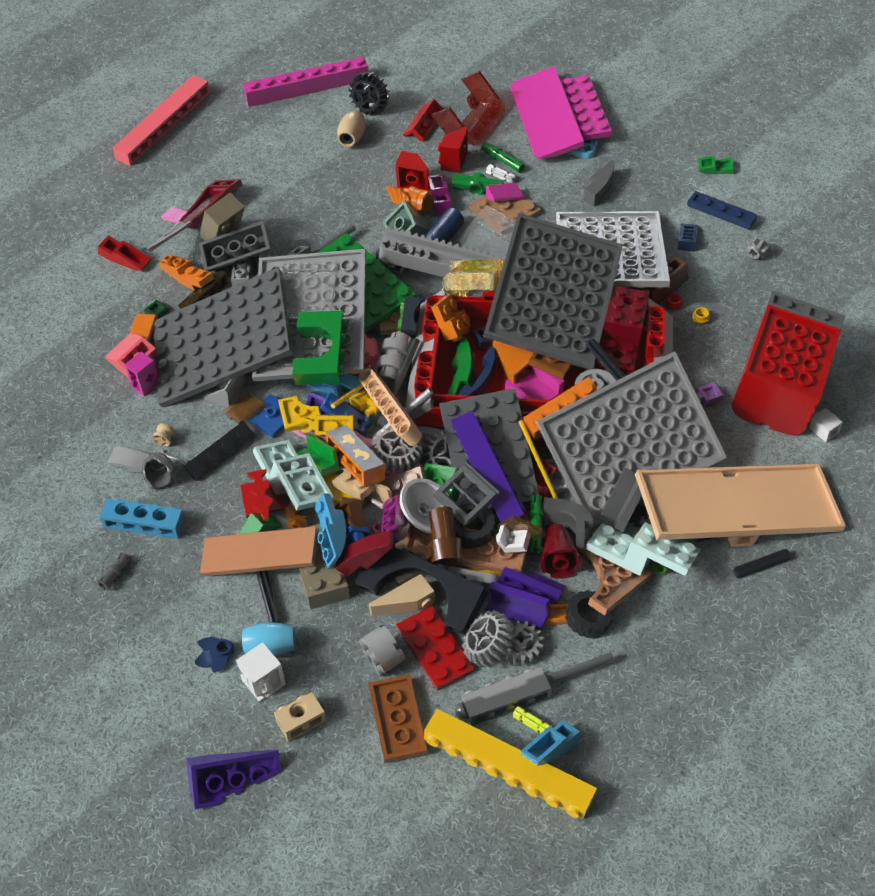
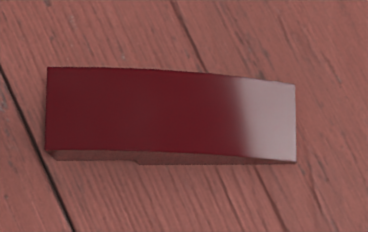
M385 531L373 534L348 545L343 549L336 561L335 569L346 576H349L360 566L368 569L393 547V532Z

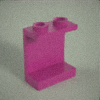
M532 366V372L514 384L509 379L506 380L505 390L516 388L517 397L521 399L552 400L563 393L565 380Z

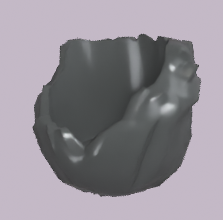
M161 452L150 454L144 460L142 466L143 478L148 483L149 488L157 490L172 483L176 471L172 460Z

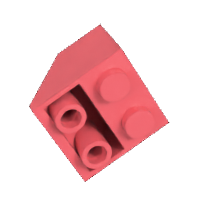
M130 333L105 356V359L128 378L124 364L140 352L147 356L150 355L153 359H155L157 353L156 348L142 336Z

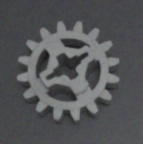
M518 620L516 625H513L515 630L513 634L515 639L511 641L513 647L508 648V654L504 655H506V661L513 659V664L516 665L518 661H521V664L525 665V660L533 663V656L539 658V653L543 651L542 644L544 638L541 637V630L535 631L536 625L533 624L529 627L528 621L521 625Z

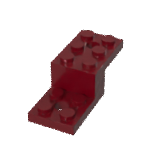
M613 286L600 346L625 375H629L634 372L649 292ZM597 359L595 369L607 371Z

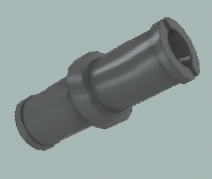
M120 553L114 563L106 568L107 571L97 581V585L103 590H108L114 580L122 575L123 569L130 563L131 558L126 553Z

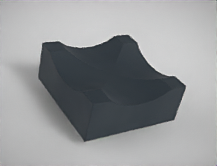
M405 296V303H401L400 306L401 315L398 321V332L409 335L413 340V338H416V322L419 318L418 307L420 298Z

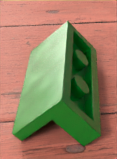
M307 433L308 447L297 451L296 454L299 456L309 453L322 477L339 471L336 449L311 433Z

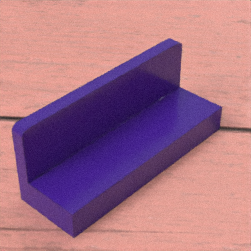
M504 567L499 582L515 589L548 598L550 604L558 603L565 588L564 585L523 568L522 573Z
M492 581L489 587L491 598L485 608L486 612H493L495 610L507 616L511 621L517 622L519 620L521 624L528 621V626L530 627L534 624L536 629L541 630L551 612L548 598Z

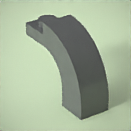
M544 498V525H564L575 533L576 548H584V541H588L589 537H592L593 519L590 512L573 501L559 498Z

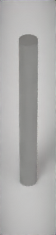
M428 388L404 408L407 414L412 413L433 395V391ZM389 422L378 432H382L384 428L390 430L391 425Z

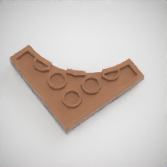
M585 540L584 548L578 549L592 562L599 580L598 589L590 598L588 604L598 612L606 615L646 583L652 573L645 569L639 576L585 549L588 542Z

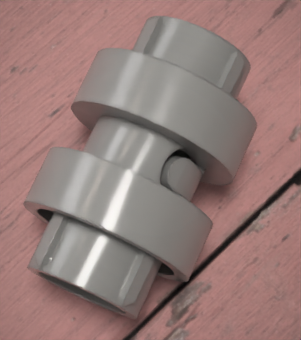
M393 332L390 338L384 339L380 350L381 356L378 357L375 366L376 373L379 374V377L388 387H393L412 343V338L402 332ZM408 369V371H407V374H406L404 380H406V378H407L409 369Z

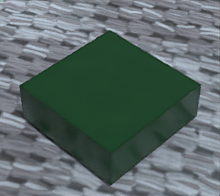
M155 300L144 309L145 314L157 315V319L169 312V307L158 300Z

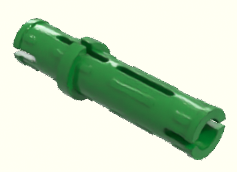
M488 141L482 144L481 150L491 155V158L501 161L518 173L524 170V163L503 152L500 147H495L488 143Z
M534 495L529 497L530 511L528 512L531 534L530 552L537 554L536 546L538 553L543 551L542 519L544 518V512L542 511V496L536 495L535 501Z

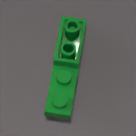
M463 337L460 344L457 345L456 355L451 362V367L455 373L452 385L447 392L448 395H458L464 385L472 387L475 383L476 364L466 337Z

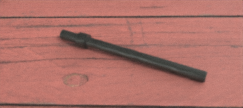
M413 338L391 390L396 398L420 343V340L417 338ZM383 414L377 418L373 435L382 428L379 420L385 417Z

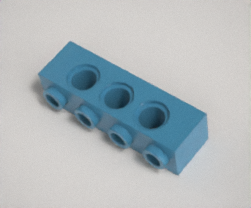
M107 498L100 515V520L103 528L178 539L185 522V517L182 509L177 507L170 508L157 504L150 505L138 501L130 502Z

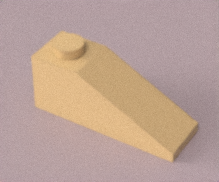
M422 574L369 603L370 614L372 617L426 609L435 602V592Z

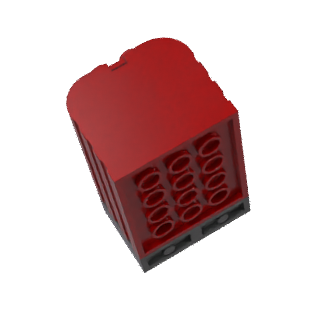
M772 291L731 404L735 415L756 425L760 423L768 425L770 430L784 434L799 435L803 433L821 399L845 315Z

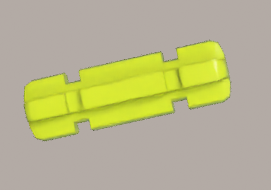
M517 706L513 712L515 719L518 721L522 720L523 724L536 732L539 730L540 734L549 726L552 727L547 722L543 723V720L534 714L526 713V710L520 706Z

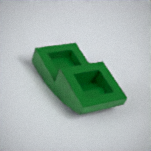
M715 155L698 158L699 172L734 174L732 158L715 160Z

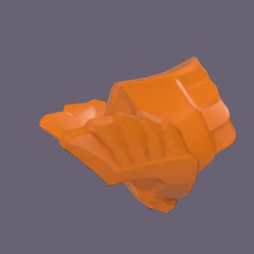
M395 186L386 187L393 203L400 205L406 200L419 213L432 210L433 197L430 190H421L414 186L409 187V189L404 188L403 190Z

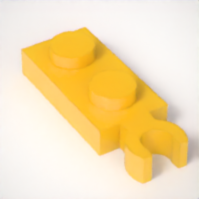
M315 415V421L307 417L301 419V422L309 424V428L301 429L303 433L315 430V435H326V431L347 425L354 431V415Z

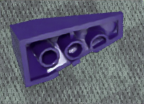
M278 749L213 754L186 759L188 782L194 809L219 805L224 802L223 798L234 792L236 795L243 792L242 788L251 783L259 784L280 773Z

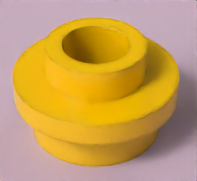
M699 307L692 313V319L698 324H705L710 320V313L706 308Z

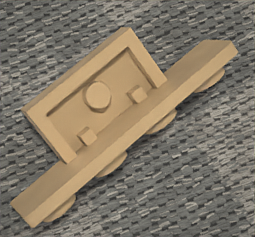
M339 464L340 470L335 472L339 476L332 481L335 488L356 499H360V501L368 495L383 503L387 499L392 498V492L387 486L375 483L363 487L345 466Z

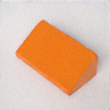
M137 314L130 333L142 336L149 342L157 315Z

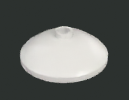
M418 478L411 480L403 487L400 494V505L405 517L413 526L423 532L431 533L429 511L433 508L443 507L433 497L441 486L431 480Z

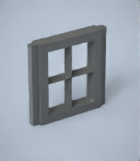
M466 463L435 492L433 497L442 506L451 507L453 509V516L466 527L497 498L500 492ZM464 475L474 484L467 492L457 484ZM453 486L463 494L456 502L446 494ZM476 487L487 495L480 503L469 495ZM465 498H468L476 506L469 514L458 505Z

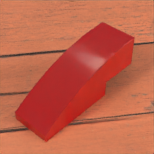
M109 235L98 245L97 254L132 270L142 271L151 261L149 256L124 240L120 243Z

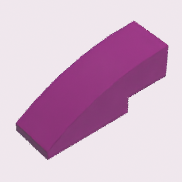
M443 174L429 176V190L433 197V209L435 215H440L448 208H451L448 186Z

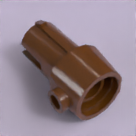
M447 506L433 508L429 511L432 541L425 549L426 558H431L432 564L436 566L438 563L444 566L457 564L462 560L461 538L456 537L453 509Z

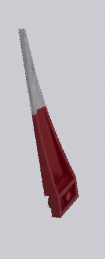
M241 179L216 180L206 186L186 214L167 233L147 248L148 253L201 219L206 209L230 192L232 194L237 192V189L242 186Z

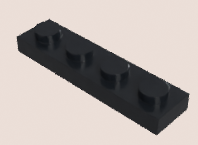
M242 421L186 463L184 467L196 481L255 435L245 421Z

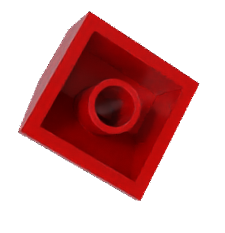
M467 127L444 135L442 142L438 143V152H440L438 164L441 165V171L460 174L468 154Z
M401 151L395 163L397 188L409 189V187L414 186L421 190H429L427 165L417 153Z

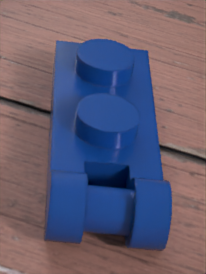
M330 392L320 409L328 415H354V430L365 437L367 428L372 424V419L363 416L346 402H342L335 408H332L331 404L340 398Z

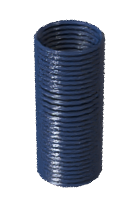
M448 208L424 236L425 239L430 236L433 241L438 238V242L445 240V244H447L463 225V215L454 208Z

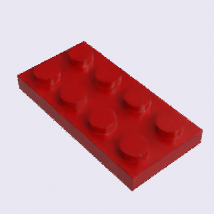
M433 606L396 624V628L437 691L474 672V667L443 624Z

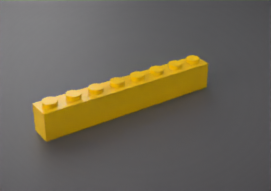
M436 709L424 730V740L429 745L440 747L446 750L449 755L464 759L470 766H478L484 769L492 777L498 776L504 779L512 787L518 786L524 789L528 795L539 797L545 800L548 805L565 810L571 817L584 819L595 797L596 787L550 764L537 766L521 755V750L439 709Z

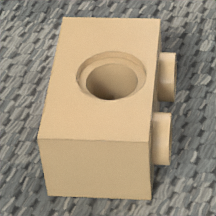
M312 692L307 695H301L296 701L289 705H283L274 712L276 722L288 742L326 722L325 712ZM297 714H304L301 717H295Z

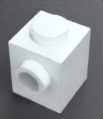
M825 408L812 415L809 429L823 441L828 442L840 433L842 421Z

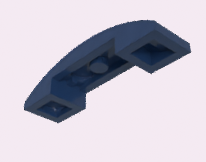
M491 346L483 357V371L472 387L464 385L458 395L479 396L486 392L495 371L494 347Z

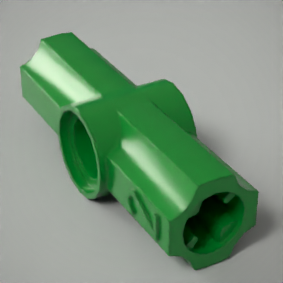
M454 173L452 178L453 188L467 189L472 194L477 193V195L486 192L487 185L504 184L503 180L486 178L482 173H475L473 176Z

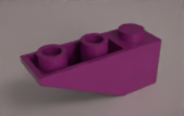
M398 494L385 501L383 504L382 532L392 531L394 534L410 522L401 509L400 496Z

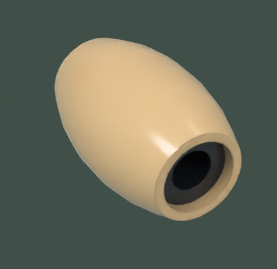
M353 110L342 118L337 130L338 141L341 145L351 147L362 138L366 127L363 113Z

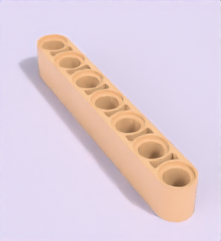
M366 368L364 373H360L359 381L389 424L408 445L414 446L419 443L422 438L421 431L385 382L371 368Z

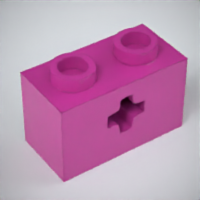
M140 352L124 365L131 387L145 396L157 386L159 373L155 367V360L150 355L147 356Z

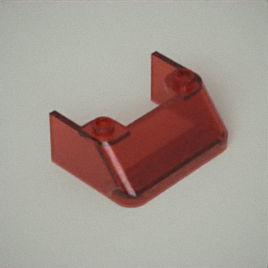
M481 71L462 79L471 92L467 97V103L472 109L463 122L460 121L451 107L432 115L445 134L467 127L468 144L472 146L482 142L505 112L504 103Z

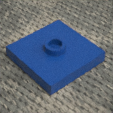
M269 394L259 403L258 407L254 408L257 411L255 414L251 413L245 416L247 422L272 438L285 428L279 399L272 394Z

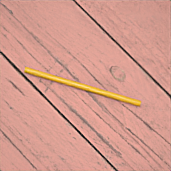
M360 384L332 403L331 407L335 408L363 389V385Z
M521 420L519 421L520 427L553 498H558L524 421Z

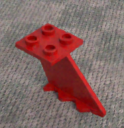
M266 469L248 472L247 477L253 479L254 482L240 485L246 518L251 513H261L264 521L269 520V513L285 510L282 494L275 495L268 480L262 479L267 473Z

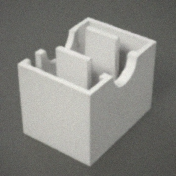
M263 642L236 660L242 672L240 675L242 681L259 702L286 685L281 663Z

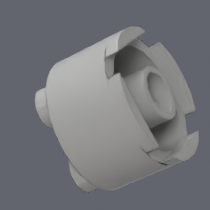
M383 625L377 627L358 641L364 655L369 661L373 662V666L380 676L406 660L401 648L398 650L396 640Z

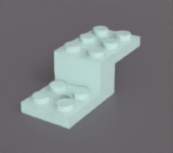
M289 440L254 447L253 453L261 468L267 470L265 476L275 495L287 493L296 511L315 507L316 502L323 493L331 494L333 501L334 497L309 453L298 456Z
M646 522L634 538L602 523L585 547L586 550L639 576L651 559L686 576L701 550L692 543L681 539L657 540L652 525Z

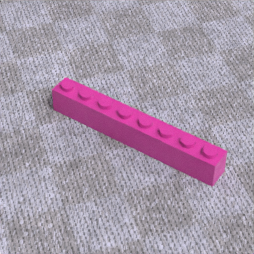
M357 57L355 59L243 83L248 107L350 85L354 77L360 73L369 72L365 57Z

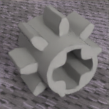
M756 237L754 240L750 239L747 243L746 251L753 259L764 258L768 253L767 249L769 246H767V242L762 238Z

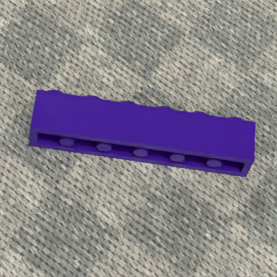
M470 411L452 419V428L472 468L500 492L497 498L490 504L500 525L509 527L523 520L524 512H526L525 507L521 501H517L515 497L517 494L513 484L508 483L506 479L509 477L504 466L500 467L498 460H500L499 455L495 449H491L489 445L491 443L490 437L487 432L483 433L481 429L483 424L478 415L475 416L473 411Z

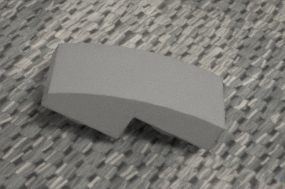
M115 447L107 463L111 467H125L129 472H142L144 460L149 454L129 448Z

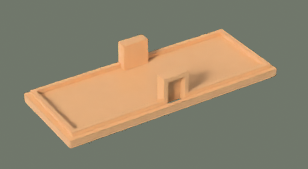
M819 464L637 470L635 473L657 540L729 537L728 540L731 547H744L754 545L759 535L844 531L846 527ZM735 474L734 477H724L723 475Z

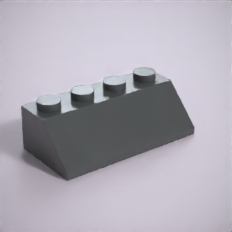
M264 221L199 243L204 270L210 272L271 251L273 242L270 231Z

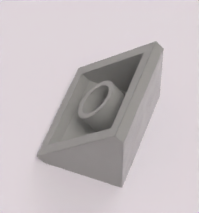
M245 374L209 388L203 398L211 403L230 408L245 383Z

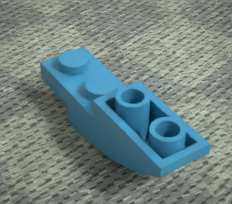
M323 493L315 505V511L318 514L320 527L322 528L318 534V543L321 546L327 569H331L343 551L346 539V524L343 510L335 509L331 494Z

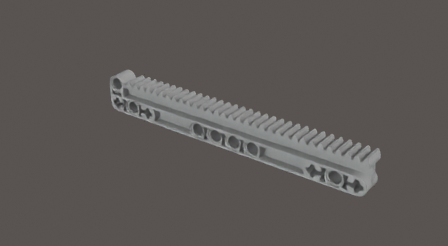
M390 226L385 229L379 249V258L383 262L494 291L497 289L506 257L500 258V254L494 257L492 252L487 255L486 251L480 253L479 249L473 251L472 247L467 250L465 245L461 248L459 244L452 246V242L445 244V240L438 242V238L433 241L430 236L425 239L424 235L418 237L417 233L411 235V231L404 233L403 229L398 232L397 228L391 230Z

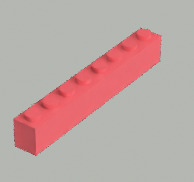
M194 75L191 76L113 147L115 159L131 166L210 93L208 81Z

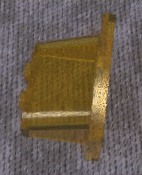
M505 260L451 261L450 271L443 278L442 290L454 296H468L469 290H492L496 292Z

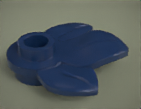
M207 637L199 640L197 643L203 652L195 660V664L202 668L211 666L213 673L221 671L227 665L228 659L234 654L235 648L233 643L226 639L218 640L216 637ZM224 648L228 649L225 652H221V650Z

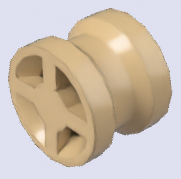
M161 423L157 426V432L153 434L152 440L157 445L168 447L171 443L170 438L174 436L175 430L170 425Z

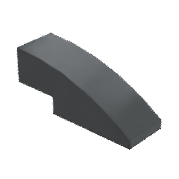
M611 160L590 177V185L584 190V201L595 206L603 199L613 181L615 161Z

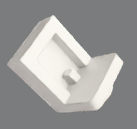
M501 525L496 541L505 553L527 551L531 534L528 530L509 531L505 525Z

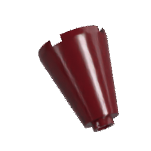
M552 524L546 531L540 561L543 573L550 574L551 578L554 579L571 577L574 575L573 572L577 569L579 571L581 568V556L566 527L562 524Z

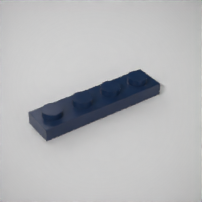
M698 191L693 193L687 203V206L748 230L757 219V214Z

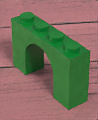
M342 310L298 312L297 329L300 338L323 337L332 341V345L322 356L293 360L292 376L296 385L341 383V376H344L342 360H345L346 357L345 349L343 348L344 344L347 343L345 329L348 328V319L344 317Z

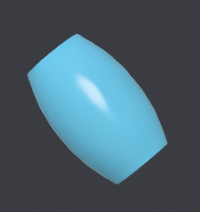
M271 622L260 623L243 629L242 645L244 653H248L262 642L274 656L283 655L295 650L294 626Z

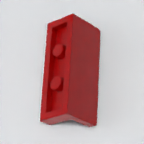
M435 99L426 103L407 127L403 136L406 137L413 133L422 142L445 110Z

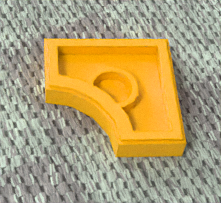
M297 396L278 400L286 432L309 428V424L301 422V419L307 417L315 421V415H321L319 406L305 405L299 401Z

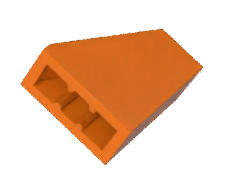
M493 341L495 359L507 380L509 379L515 384L532 372V366L528 363L534 352Z

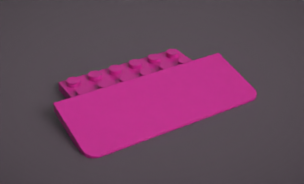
M555 66L516 80L510 85L530 146L536 158L556 157L583 147L584 141L612 136L611 127L589 75L560 80Z

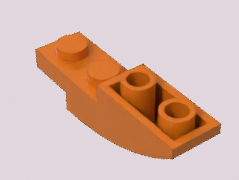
M172 254L165 256L158 263L166 273L192 290H196L198 287L202 288L214 279L211 272L194 267L190 260Z

